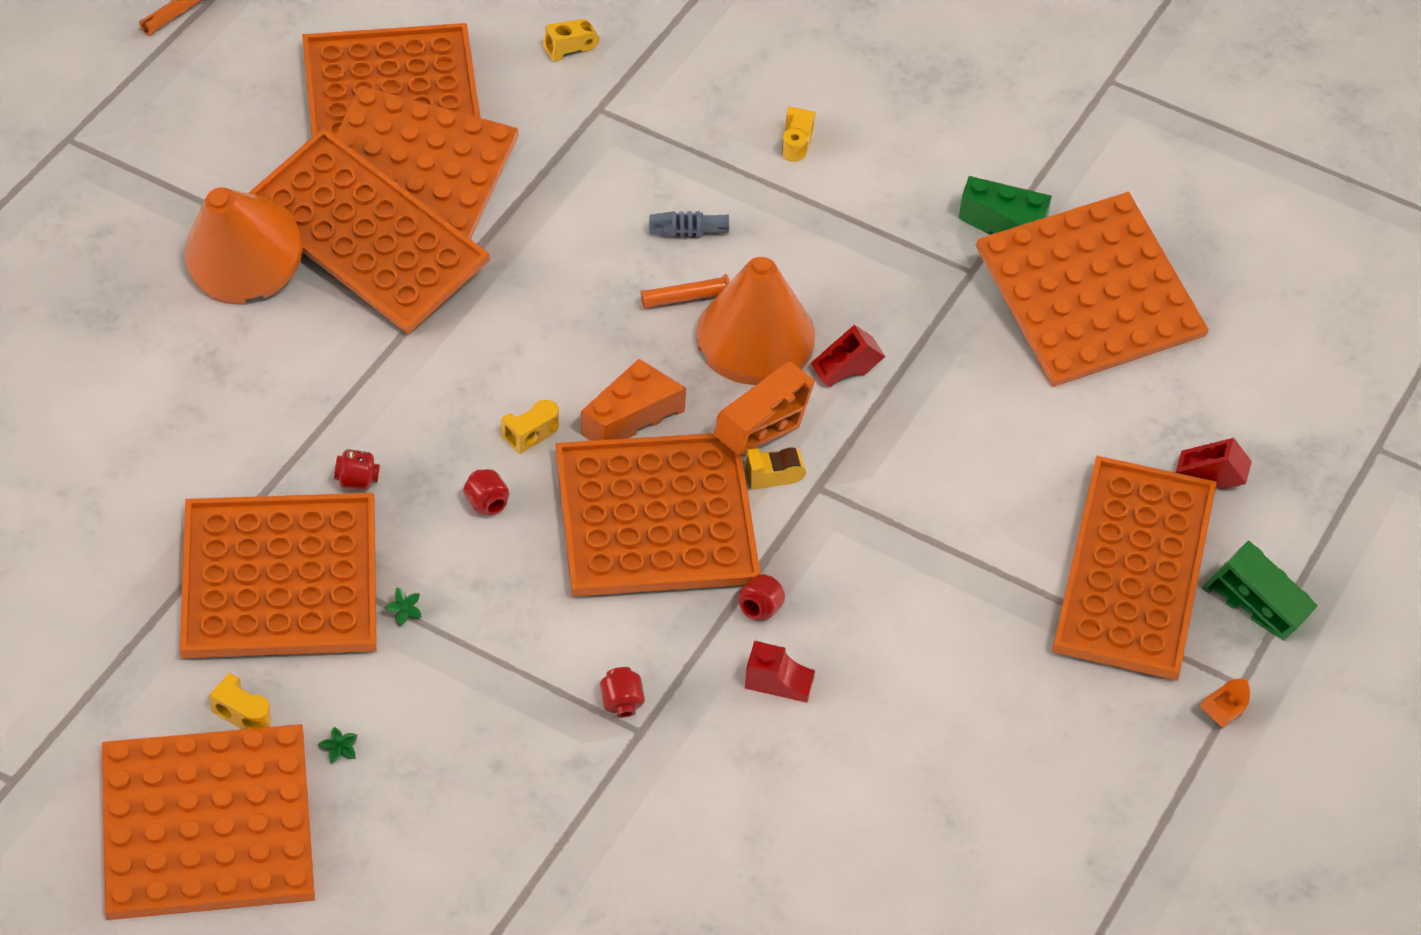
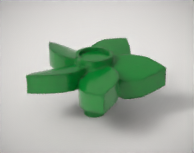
M398 587L395 590V600L397 602H390L384 607L389 612H397L395 620L398 626L403 625L408 617H422L420 610L413 606L418 602L420 593L410 594L406 597L405 593Z
M334 727L331 731V739L319 742L318 746L325 750H331L329 754L331 764L336 762L341 755L347 759H356L352 746L357 740V734L346 733L342 735L341 731Z

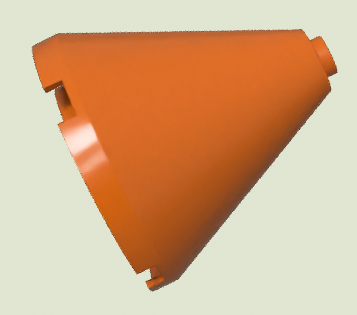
M219 187L208 193L190 229L185 244V262L195 284L206 295L225 303L247 304V299L263 296L265 299L278 292L289 282L300 264L303 244L298 225L284 206L263 196Z
M766 257L751 259L704 310L697 326L698 350H702L706 357L707 365L721 376L743 384L757 385L789 360L802 370L810 361L814 351L815 328L810 316L775 262Z

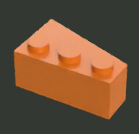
M638 359L581 411V435L590 441L630 438L637 434V430L649 424L652 426L660 424L661 419L673 413L679 415L685 412L686 387L641 359Z
M789 360L726 408L722 409L717 416V424L713 435L736 454L741 455L747 452V449L756 448L799 428L815 380Z

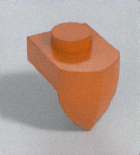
M1238 678L1228 681L1207 696L1200 704V707L1222 728L1226 727L1240 717L1249 704L1250 686L1248 679Z

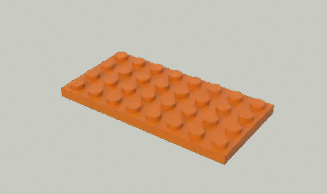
M324 127L249 192L250 194L272 199L284 206L298 225L303 244L302 252L408 335L490 261V255L487 251Z
M1096 455L1052 652L1178 681L1217 484L1216 481Z

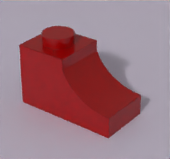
M853 325L814 359L811 365L823 384L831 387L848 376L862 374L864 376L886 356L873 336L858 326Z
M1230 438L1182 450L1175 473L1216 481V486L1219 490L1246 484L1252 461L1235 438Z
M754 640L746 667L745 689L808 703L816 670L795 662L787 655L785 647Z

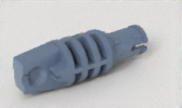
M671 211L650 214L649 231L650 235L676 237V234H679V237H684V234H687L688 237H692V234L700 237L703 233L710 232L729 233V214L703 215V212L695 211V213H692V211H687V213Z

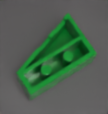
M969 176L962 194L959 219L987 234L991 232L998 233L1048 217L1052 196Z
M1249 540L1201 587L1208 593L1214 590L1228 599L1226 604L1234 609L1236 606H1239L1252 614L1250 620L1283 641L1297 630L1318 607L1305 591L1301 590L1283 570L1279 569L1264 555L1261 549Z

